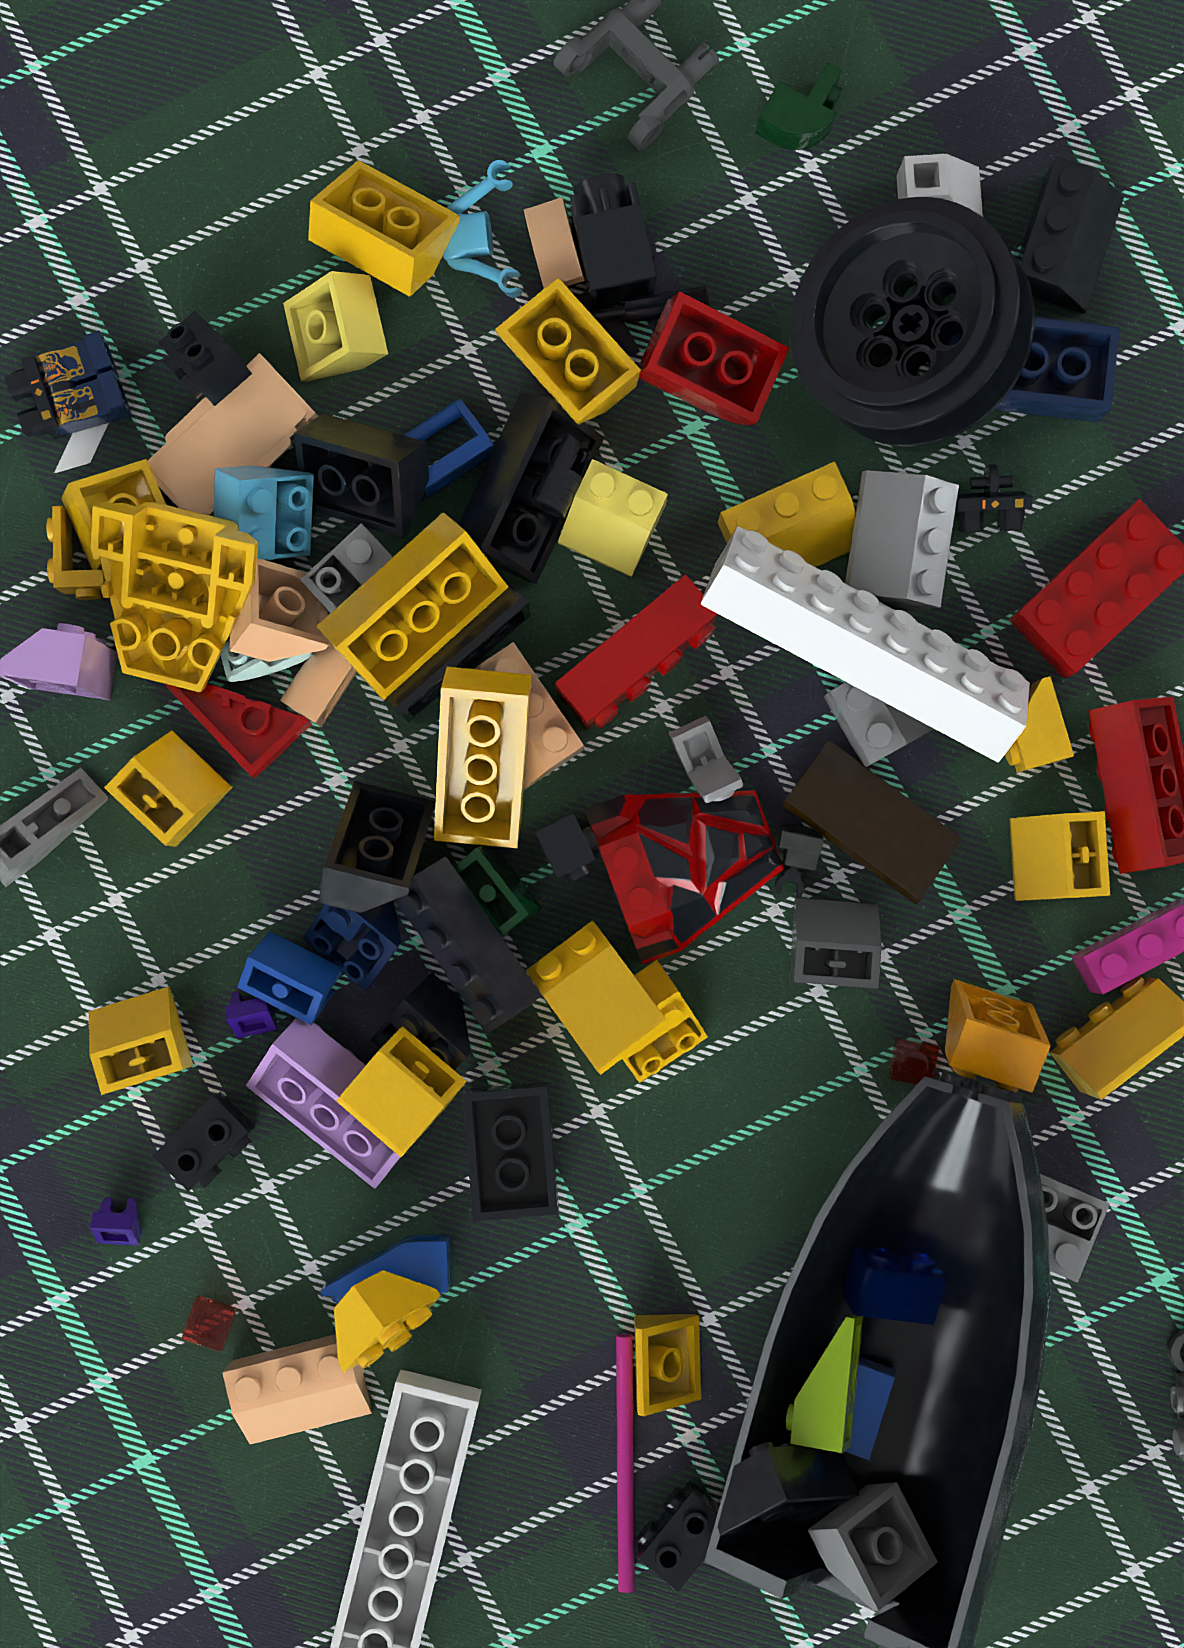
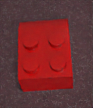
M679 291L667 300L638 366L641 369L639 379L721 419L741 425H755L758 422L789 347Z

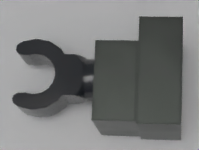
M781 823L778 844L779 847L785 848L783 854L785 868L784 872H781L775 880L777 894L781 893L782 885L785 881L792 880L797 883L796 897H802L804 893V882L801 877L802 868L816 870L818 857L824 841L823 836L814 829Z

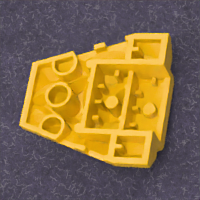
M145 502L138 507L125 503L95 504L92 509L90 547L93 559H100L105 582L100 586L103 598H110L115 618L110 623L122 673L202 692L255 583L259 542L250 534L239 531L238 525L234 521L156 502Z

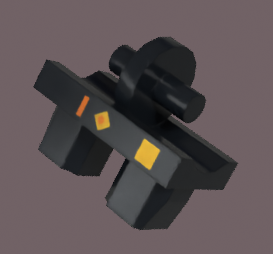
M987 464L984 469V477H970L969 482L970 489H984V492L958 493L955 510L958 529L962 533L982 532L984 511L997 510L998 530L1021 531L1025 509H1032L1033 496L1026 495L1025 491L999 492V488L1013 487L1012 475L999 476L997 465Z

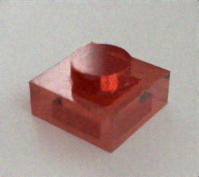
M896 1037L888 1078L915 1085L925 1076L933 1078L939 1047Z
M198 1295L194 1299L181 1339L222 1352L238 1308Z

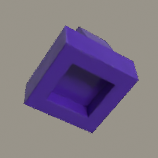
M239 991L231 994L230 1004L225 1005L226 1021L237 1039L278 1030L277 1017L271 1004L257 997L244 1001Z
M104 1198L98 1212L92 1213L90 1230L97 1243L139 1245L142 1228L135 1200L128 1198L126 1209L122 1213H113L114 1202L112 1198Z

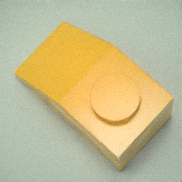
M1050 676L1042 678L1031 685L1029 689L1026 728L1005 754L1007 762L1010 766L1015 765L1017 773L1074 756Z

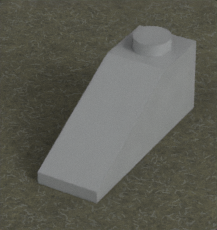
M79 768L0 825V882L5 887L38 864L108 800L107 795L82 768Z

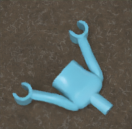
M496 160L489 165L487 170L488 176L447 207V209L460 215V222L450 239L443 258L451 268L473 273L497 282L500 289L507 296L516 298L523 293V290L517 287L509 289L506 285L510 278L521 276L517 270L506 268L501 271L471 259L493 255L492 228L487 211L461 214L493 188L507 191L512 187L513 184L510 180H496V176L500 171L511 169L505 161Z

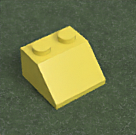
M331 271L283 303L301 381L308 382L361 370L388 355L370 275Z
M592 459L573 499L558 544L632 578L666 506L668 494Z

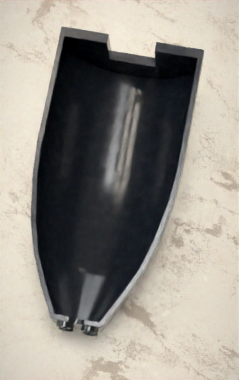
M946 1072L941 1073L940 1079L925 1076L884 1119L847 1166L815 1218L785 1285L764 1343L704 1561L781 1599L813 1585H818L872 1610L828 1571L808 1532L809 1528L837 1507L796 1529L720 1535L717 1527L734 1465L749 1458L748 1451L757 1445L772 1442L774 1447H778L791 1442L792 1431L786 1429V1416L789 1405L794 1404L796 1396L845 1318L854 1313L863 1314L860 1357L896 1370V1374L870 1459L866 1460L845 1451L843 1454L858 1491L867 1484L897 1482L937 1560L933 1567L882 1609L874 1611L879 1613L878 1615L868 1619L864 1638L884 1648H974L1030 1441L1043 1374L1051 1292L1049 1233L1039 1165L1024 1104L1020 1103L1022 1094L983 1084L981 1091L979 1090L980 1081Z

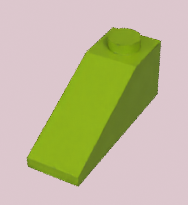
M854 1313L845 1318L796 1396L794 1404L789 1405L786 1416V1429L792 1431L790 1444L843 1453L851 1447L863 1314Z

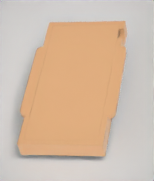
M260 353L247 365L252 374L216 406L206 397L202 399L166 434L165 440L167 443L147 461L157 485L178 508L214 516L215 468L251 465L270 468L292 446V442L295 440L294 432L319 417Z

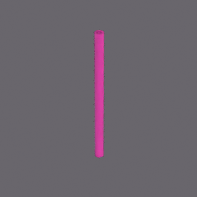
M617 1334L618 1591L631 1593L635 1591L633 1335Z

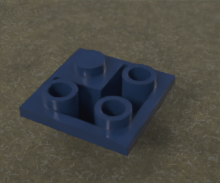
M394 901L387 902L362 913L324 904L303 937L319 954L325 956L333 964L343 968L342 971L350 980L355 981L365 991L372 985L402 943Z

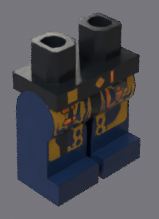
M99 330L84 335V340L61 349L46 351L36 357L23 358L21 361L24 368L4 377L11 397L15 401L34 396L37 406L17 413L21 429L27 437L49 433L56 440L65 437L66 434L76 433L133 416L122 383L118 378L119 374L110 347Z

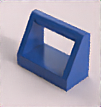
M461 398L403 434L407 437L425 441L462 417L474 435V438L428 467L429 481L424 491L427 498L488 460L494 450L493 442Z

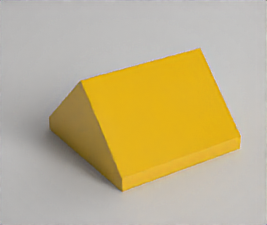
M634 1315L638 1415L647 1416L701 1400L699 1315Z

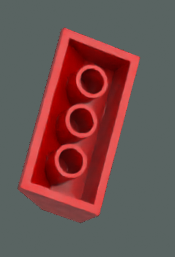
M1174 697L1132 700L1088 710L1090 717L1089 734L1095 743L1098 759L1096 770L1098 778L1103 785L1106 800L1104 811L1111 827L1113 837L1112 854L1118 864L1119 874L1184 863V749Z

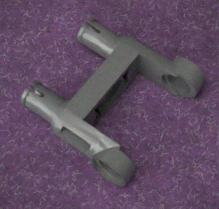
M630 0L622 9H612L581 39L579 37L570 39L560 49L553 63L565 77H570L577 71L582 73L610 46L658 94L638 115L640 119L628 134L627 139L639 151L645 150L657 139L664 128V123L693 96L695 84L719 63V58L715 51L711 49L707 54L706 51L709 49V45L701 42L698 48L679 66L674 65L638 29L656 10L662 7L661 0Z

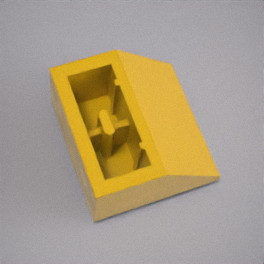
M170 731L135 755L104 788L165 846L177 847L233 787L174 731Z
M1105 811L1009 818L1015 901L1110 896Z
M658 960L634 975L669 1022L667 1026L623 1058V1061L639 1083L656 1074L661 1068L685 1052L692 1050L697 1044L708 1038Z
M170 986L88 1011L89 1055L101 1095L194 1066Z
M402 1026L374 1055L336 1102L397 1155L402 1157L448 1106L467 1081Z

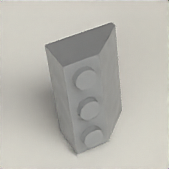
M862 471L845 584L858 591L865 590L870 592L879 602L885 605L908 611L940 608L959 485L928 475Z

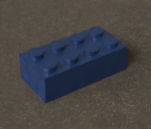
M1035 317L1033 342L1027 362L1014 387L994 410L1099 422L1111 410L1120 327ZM963 332L953 335L948 345L951 346L960 341Z

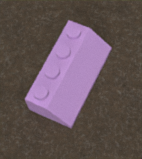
M296 1018L271 1045L246 1086L376 1189L399 1160L400 1156L336 1102L366 1065L357 1059L350 1050L342 1047L327 1035L319 1025L315 1023L310 1025Z

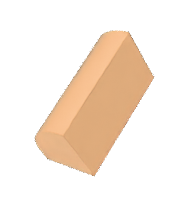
M329 641V646L326 650L313 652V656L304 662L280 701L322 727L357 672Z

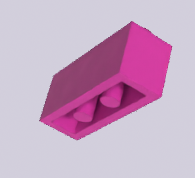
M1179 898L1071 955L1089 992L1105 994L1183 953L1184 898Z

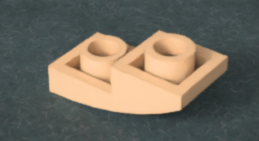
M563 197L524 209L543 287L546 288L557 278L566 287L585 281Z

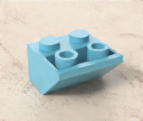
M252 465L215 468L214 517L234 521L238 525L239 531L246 532L259 542L257 558L271 560L310 555L314 475L308 472Z

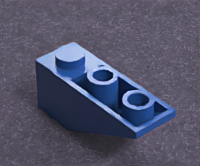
M450 1234L408 1235L327 1281L321 1289V1297L332 1296V1301L339 1303L353 1285L382 1270L433 1287L438 1290L440 1295L441 1293H448L451 1286Z

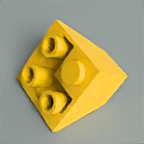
M385 1270L353 1285L334 1307L338 1363L343 1373L358 1364L364 1369L383 1355L384 1349L389 1347L391 1352H394L412 1338L409 1331L416 1329L432 1316L430 1308L441 1296L438 1290Z

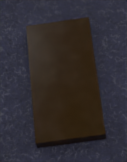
M830 740L824 744L781 804L914 904L921 901L962 839Z

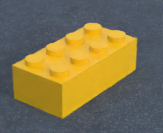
M443 512L316 627L366 683L385 700L509 587L468 533Z
M457 667L446 668L441 686L434 841L518 848L522 821L532 674Z

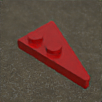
M164 684L254 779L312 725L305 716L275 708L270 704L246 698L244 695L214 685L206 684L202 692H196Z

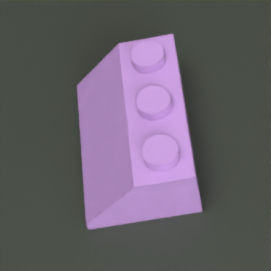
M58 623L57 630L42 628L0 659V677L29 689L110 701L118 654L115 650L106 646V640L96 638V634L85 632L83 627Z

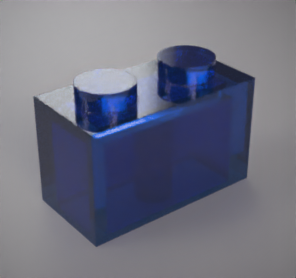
M872 1247L870 1250L854 1248L842 1296L854 1315L934 1325L947 1278L935 1263V1260L923 1253L913 1252L909 1256L894 1254L890 1250L881 1247Z

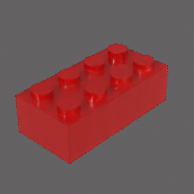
M1138 499L1016 611L1008 621L1065 679L1077 673L1184 572V545Z
M686 574L555 682L556 693L587 730L595 724L599 729L603 728L619 714L617 706L626 698L631 703L637 700L650 688L649 684L651 683L650 678L658 671L662 676H665L682 661L681 658L684 656L682 651L690 645L696 650L713 636L712 632L716 629L714 623L718 613L701 605L703 594Z

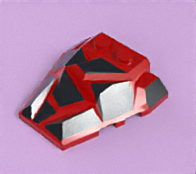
M755 790L735 791L732 796L725 800L711 801L709 803H705L699 793L628 794L585 809L642 965L682 951L692 941L784 869Z

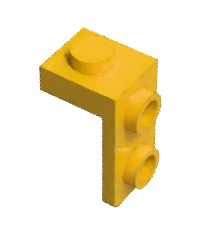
M52 506V517L47 519L46 524L48 540L53 542V558H49L47 563V574L50 583H53V588L63 594H75V598L78 600L101 599L102 590L100 585L105 582L103 570H73L72 522L64 507Z

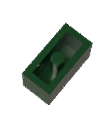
M483 845L477 847L454 866V869L501 937L513 933L542 909V906L495 846Z

